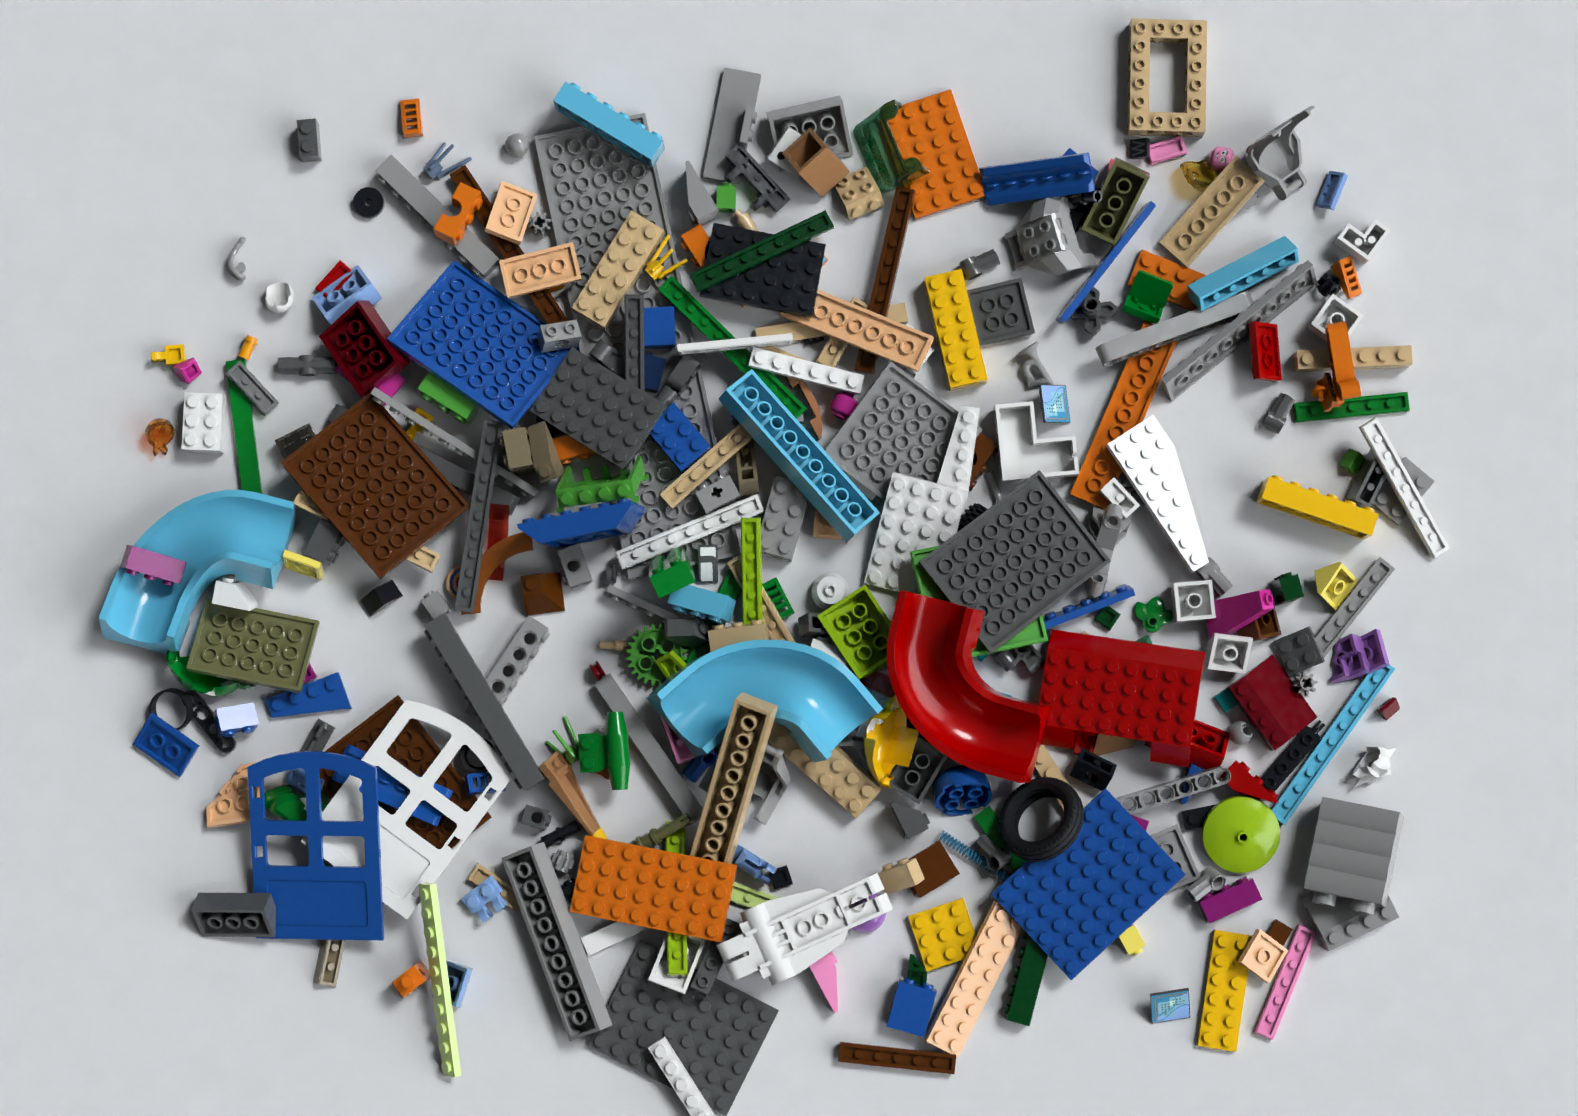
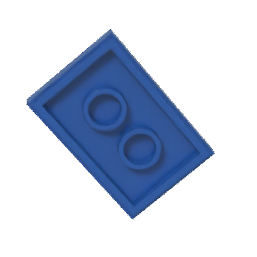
M154 713L149 715L133 743L134 746L178 777L183 775L200 746Z

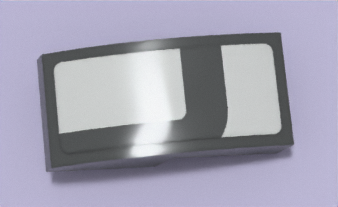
M717 544L698 545L699 583L718 582Z

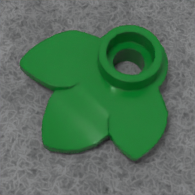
M1158 596L1152 598L1147 605L1141 602H1137L1135 605L1136 617L1142 621L1143 628L1147 632L1155 633L1160 630L1161 626L1169 624L1172 620L1173 612L1164 610V603ZM1153 620L1156 624L1151 625L1149 621Z

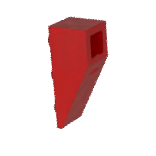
M1236 760L1228 768L1231 773V779L1227 784L1235 792L1274 804L1279 803L1276 800L1278 795L1271 788L1267 791L1262 786L1265 782L1257 775L1253 777L1248 772L1250 768L1243 761L1239 763ZM1226 772L1220 776L1222 779H1225Z

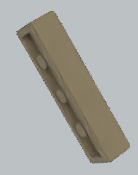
M321 940L313 983L336 987L345 940Z

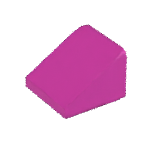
M193 357L173 366L179 380L187 384L202 373Z

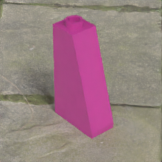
M1259 590L1215 600L1216 618L1207 619L1210 639L1214 633L1232 635L1274 609L1271 590Z

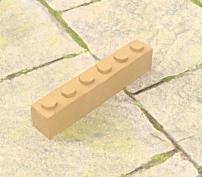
M1411 345L1351 348L1354 370L1408 368L1413 364ZM1328 349L1297 350L1293 354L1294 373L1332 371Z

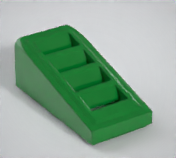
M777 577L762 584L769 598L780 592L781 595L771 599V601L775 604L784 600L783 603L775 606L777 611L787 606V610L779 613L782 620L795 614Z

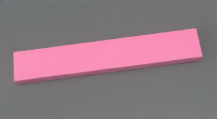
M1299 924L1297 925L1288 947V952L1283 959L1254 1030L1255 1033L1271 1040L1274 1039L1317 932Z

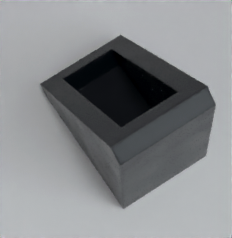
M390 580L372 589L360 601L371 617L403 595L394 581Z

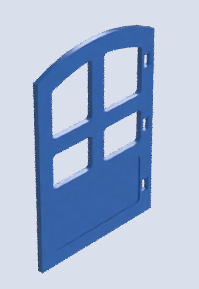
M299 751L279 754L248 766L254 893H271L276 905L275 937L256 938L383 941L384 922L377 767L347 755L322 751ZM303 768L305 771L307 820L266 819L264 778L279 772ZM320 768L342 772L361 779L363 821H325L322 819ZM254 787H260V797L255 798ZM267 835L306 836L308 838L309 865H269ZM323 836L363 837L365 866H326L323 858ZM257 846H263V857H257Z

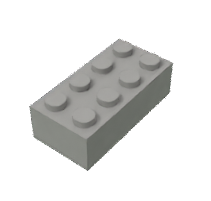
M778 476L774 478L761 525L762 554L792 562L809 500L789 479Z

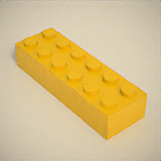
M962 269L924 277L923 282L949 391L986 383L988 378Z
M1276 475L1267 477L1262 481L1256 503L1364 540L1373 534L1379 514L1375 513V510L1370 507H1357L1355 502L1337 500L1338 497L1332 494H1327L1326 496L1319 494L1320 491L1309 487L1307 490L1302 488L1301 484L1290 481V483L1283 481L1282 477Z

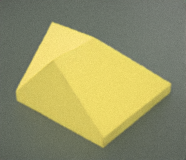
M1341 562L1314 571L1317 593L1336 611L1358 580Z

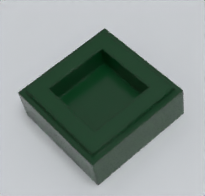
M1106 606L1101 608L1094 621L1110 631L1121 614Z

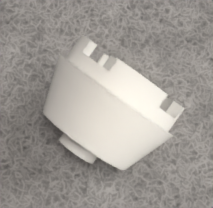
M829 572L816 578L812 585L811 594L816 605L827 610L848 596L850 589L847 581L841 575Z

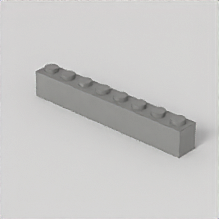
M392 155L375 170L378 175L376 178L384 186L388 184L392 188L390 192L397 199L401 197L405 201L403 204L411 212L415 210L419 214L417 218L424 225L428 223L432 227L430 230L433 234V229L442 213L451 217L455 216ZM467 227L464 230L465 235L463 239L458 241L456 246L444 242L451 251L455 249L459 253L457 256L463 263L466 264L468 262L473 266L471 270L478 277L482 275L486 278L500 264V259Z

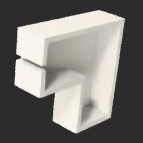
M1033 401L994 406L1001 483L1026 481L1039 470L1046 479L1077 477L1079 475L1078 457L1072 458V456L1077 454L1076 437L1066 436L1037 439Z

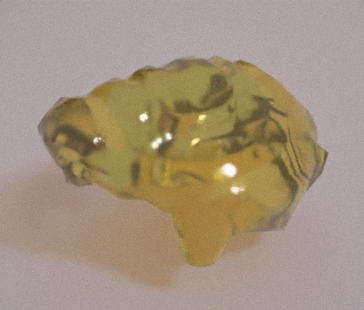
M1205 159L1199 162L1187 161L1180 165V169L1183 171L1187 182L1199 191H1205L1217 178L1216 172L1207 165V160Z

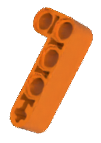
M1346 322L1326 324L1325 332L1336 396L1340 400L1361 397L1360 384L1355 378Z

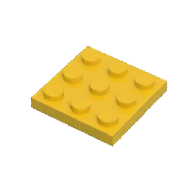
M963 898L908 916L926 972L965 959L976 935Z

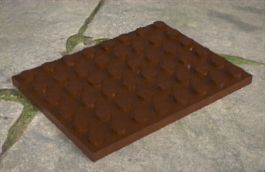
M370 392L281 462V466L381 580L470 509V505L382 405L372 400L374 396Z
M397 695L325 752L343 755L347 744L367 752L404 701ZM416 719L409 720L387 750L389 756L412 773L421 777L441 752L437 744ZM449 763L435 783L452 790L453 793L450 801L468 812L478 798L476 795L467 796L465 781L453 765ZM320 768V778L325 780L322 789L332 800L343 784L332 780L334 770ZM378 800V805L389 814L393 815L398 810ZM488 811L473 832L492 818ZM444 814L438 826H434L412 815L406 822L408 828L437 849H441L457 828V824ZM454 836L448 846L451 848L455 847L460 839Z

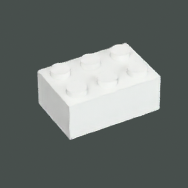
M184 392L181 446L183 451L224 454L227 397L224 394Z

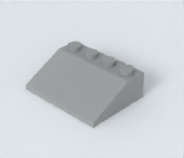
M840 95L766 112L773 146H775L788 126L800 134H803L811 127L838 158L853 155L844 105ZM778 166L780 172L786 171L780 166Z
M1313 892L1300 897L1325 950L1328 951L1399 918L1389 896L1386 908L1375 905L1374 915L1350 910L1352 900L1337 897L1335 907L1313 903Z

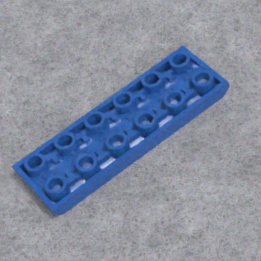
M1089 152L979 168L985 202L988 206L1095 191Z
M347 744L343 755L361 760L367 752ZM376 766L378 800L399 809L410 794V789L385 770ZM335 771L332 780L344 784L350 775ZM435 783L434 789L450 800L453 791ZM361 785L360 788H359V791H360L361 793H362V785ZM425 800L421 801L412 813V816L434 826H438L443 815L442 812Z

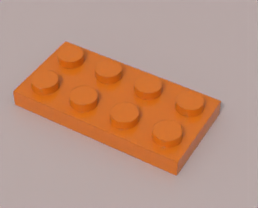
M1142 249L1127 285L1132 286L1139 270L1145 271L1173 283V288L1167 302L1190 311L1198 309L1189 299L1187 285L1207 275Z

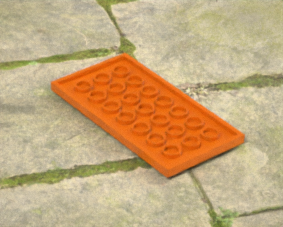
M585 835L570 912L722 942L737 865Z

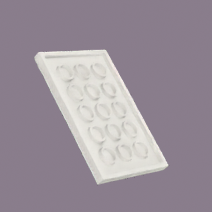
M893 472L864 583L896 592L903 590L918 593L909 552L940 546L957 533L967 491Z

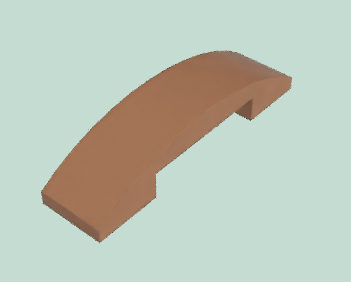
M785 376L792 390L799 386L815 417L809 421V424L817 439H821L822 419L814 395L804 381Z

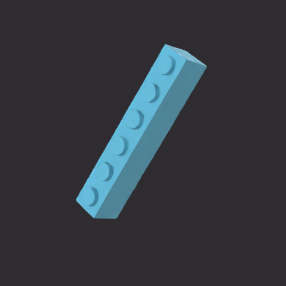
M1283 236L1187 285L1189 299L1202 312L1298 263V248L1286 236Z

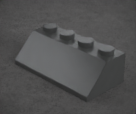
M198 893L191 908L202 937H275L276 905L271 893Z

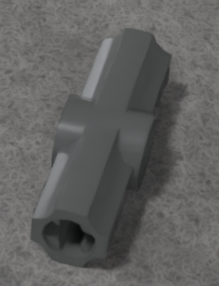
M300 355L299 357L278 358L279 375L299 374L300 376H316V374H337L335 370L337 363L333 357Z

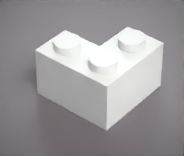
M1376 219L1369 225L1364 234L1348 223L1333 243L1362 264H1365L1391 230Z

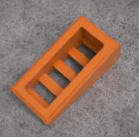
M419 98L400 100L404 138L423 136ZM416 104V108L405 109V105ZM416 112V115L406 116V113ZM408 119H417L416 122H407ZM417 125L415 129H407L408 126Z
M1351 256L1330 266L1333 273L1340 279V286L1348 300L1362 294Z

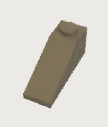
M546 421L527 427L533 464L540 483L562 476L564 469Z
M752 439L736 453L740 496L759 494L754 441Z

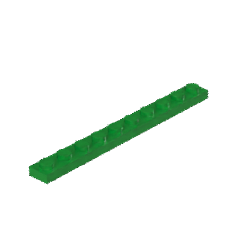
M672 275L658 288V291L709 341L736 339ZM747 349L721 351L744 375L752 369L796 419L807 410L771 372L748 367L751 353Z

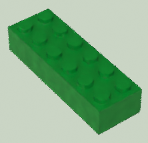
M679 547L668 551L669 555L665 557L659 555L651 559V563H649V578L659 598L695 582L694 570L684 548L679 549Z

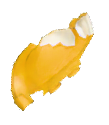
M896 695L885 702L886 708H883L878 714L871 717L865 728L864 749L868 767L876 781L886 788H891L889 782L894 777L890 773L895 764L909 767L919 733L915 729L906 728V714L901 708Z

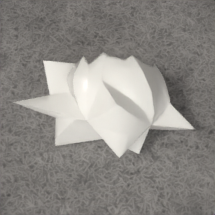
M1366 747L1364 756L1353 771V775L1358 777L1353 789L1363 783L1371 785L1376 778L1390 775L1391 764L1389 760L1396 748Z

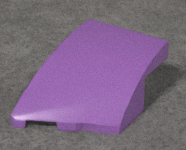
M1374 629L1362 636L1351 633L1336 642L1335 656L1333 658L1335 667L1333 677L1330 678L1331 683L1354 679L1390 665L1380 630Z

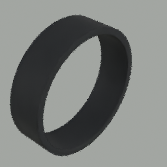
M168 688L154 695L149 705V714L154 713L157 715L156 703L158 698L164 692H172L184 701L187 711L185 721L180 727L175 729L180 730L190 723L193 716V704L185 692L176 688Z

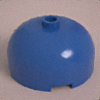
M959 765L943 771L937 777L933 785V798L936 809L939 808L945 815L962 816L973 814L971 809L979 808L980 806L986 807L992 799V791L985 773ZM960 797L962 798L964 810L956 809L960 806Z

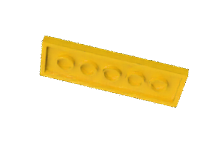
M1214 930L1197 1046L1237 1051L1248 969L1238 963V960L1249 943L1251 935Z

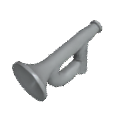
M1038 341L1018 353L1029 358L1022 365V373L1027 380L1029 389L1038 387V385H1054L1037 355ZM1034 366L1042 378L1035 380L1029 368Z

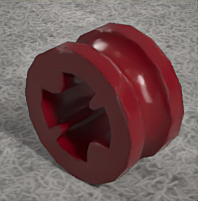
M598 661L595 662V665H589L597 680L600 679V676H606Z

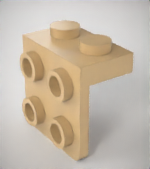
M867 167L847 174L835 185L849 220L884 206L880 189Z

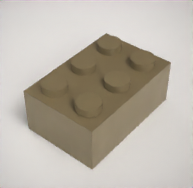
M526 427L502 431L503 436L500 437L501 447L507 454L503 456L507 470L515 476L536 472Z

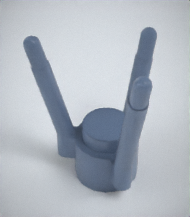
M443 143L423 169L433 179L436 177L440 179L445 174L471 161L472 158L469 157L441 171L443 167L439 163L454 148V145L451 144L439 156L446 146V143Z

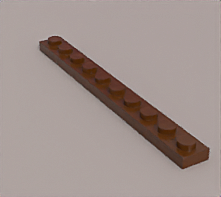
M466 165L451 173L450 177L457 187L462 182L481 191L483 203L479 210L476 209L475 215L485 228L493 206ZM489 234L505 259L524 254L518 244ZM548 289L528 294L548 324L569 321Z
M897 186L868 310L884 317L888 315L916 193L914 189ZM859 349L854 370L874 375L878 356Z

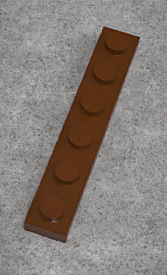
M840 1042L838 1062L955 1074L956 1054Z

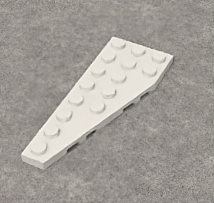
M1154 415L1108 443L1106 447L1189 571L1193 573L1209 561L1175 446Z

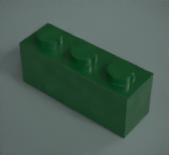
M1292 572L1282 574L1274 578V582L1270 584L1276 606L1304 597L1298 574L1292 575Z

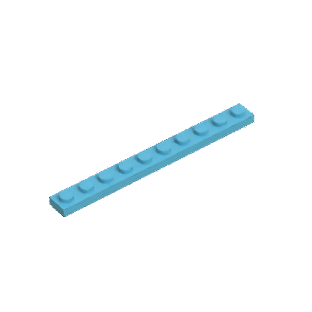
M1388 665L1366 674L1277 800L1279 803L1272 807L1271 810L1278 822L1283 825L1288 822L1394 672V667Z

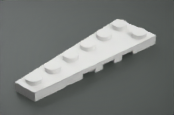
M965 405L960 406L937 481L939 484L967 491L962 510L963 515L967 508L980 407Z

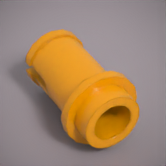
M247 335L246 338H243L245 341L238 356L249 360L255 345H258L256 343L258 339Z

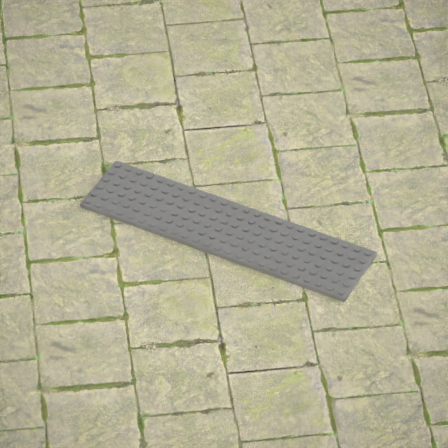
M645 113L629 116L630 121L634 123L636 121L640 122L646 127L645 130L649 131ZM584 126L534 136L557 246L570 242L574 243L582 280L576 281L575 285L567 289L573 320H577L582 336L579 350L584 355L604 366L589 353L600 338L615 349H625L624 302L606 331L573 312L572 306L631 210L664 229L665 235L653 255L666 236L670 235L669 240L656 259L659 261L665 253L673 249V252L661 264L664 267L662 272L678 262L657 165L655 164L653 168ZM679 267L665 275L661 280L659 278L654 280L643 269L629 294H644V308L673 307L674 305L658 291V288L671 275L682 285ZM674 306L676 347L677 344L695 343L691 322ZM700 368L687 388L678 394L673 403L678 406L711 448H713L717 441ZM650 435L645 440V448L639 449L628 466L631 472L637 456H642L645 474H649V478L647 481L641 480L635 494L636 496L640 495V500L637 503L645 507V512L630 534L619 536L622 549L706 515L696 497L697 488L674 509L660 496V493L683 473L677 469ZM603 458L604 465L607 464L610 468L611 476L621 475L619 467ZM722 466L700 486L706 483L708 486L715 483L714 479L724 474ZM714 489V494L712 495V497H721L720 493L722 492V490L717 491V489ZM613 500L612 504H617V500ZM730 503L727 504V505H725V506H723V507H721V508H719V509H722V508H724V507H726V506H729ZM735 525L679 547V549L684 548L692 566L699 564L698 545L717 544L718 560L736 557L741 554ZM668 552L661 554L662 557L669 555ZM651 559L627 568L628 579L649 576V563H651Z

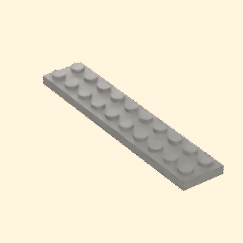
M1307 260L1305 263L1298 265L1294 272L1289 276H1285L1274 288H1270L1262 298L1255 300L1251 307L1239 313L1235 320L1226 324L1219 333L1211 336L1203 346L1196 348L1187 359L1180 361L1178 366L1172 371H1168L1161 379L1168 399L1171 402L1174 401L1249 340V322L1270 323L1317 284L1313 264Z

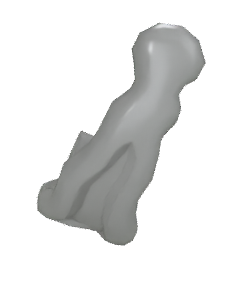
M241 237L228 258L230 273L240 281L246 279V276L242 274L246 270V266L243 262H239L234 268L233 262L238 250L246 241L245 237Z

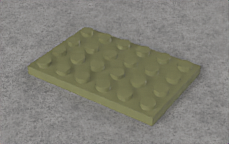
M206 598L186 670L301 694L320 622L318 620L258 608L247 611L212 604V599Z

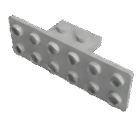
M724 68L703 173L704 178L727 182L724 178L731 172L728 168L731 163L725 156L739 143L747 150L748 142H752L754 131L751 130L752 123H756L757 112L754 111L761 74ZM737 176L730 183L740 184L741 178Z

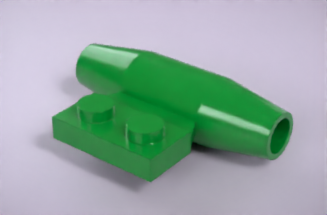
M608 712L605 736L600 733L578 734L580 773L601 772L607 768L612 790L628 789L630 772L627 727L623 712Z

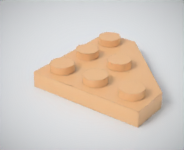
M257 762L241 764L232 779L228 780L219 791L220 794L206 807L207 827L213 828L250 822L248 766ZM254 787L255 798L260 797V787Z

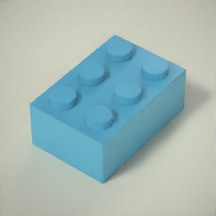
M688 585L670 593L667 603L672 605V609L676 610V612L686 615L690 612L694 617L703 620L708 617L714 623L724 624V622L730 623L736 601L727 595Z

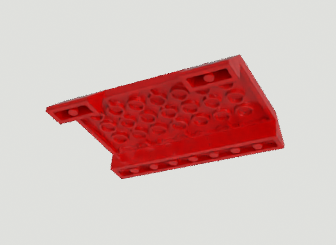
M1052 629L1039 700L1040 705L1050 707L1041 744L1074 749L1076 730L1151 742V762L1189 767L1192 749L1191 742L1206 652Z

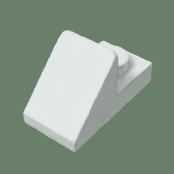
M1112 478L1099 490L1111 504H1117L1122 508L1124 518H1127L1140 506L1115 478Z

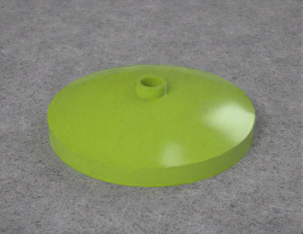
M1233 796L1220 801L1209 811L1202 827V841L1207 854L1219 867L1230 872L1246 873L1261 868L1274 856L1280 842V827L1275 814L1262 801L1250 796ZM1246 834V836H1243V839H1240V835Z

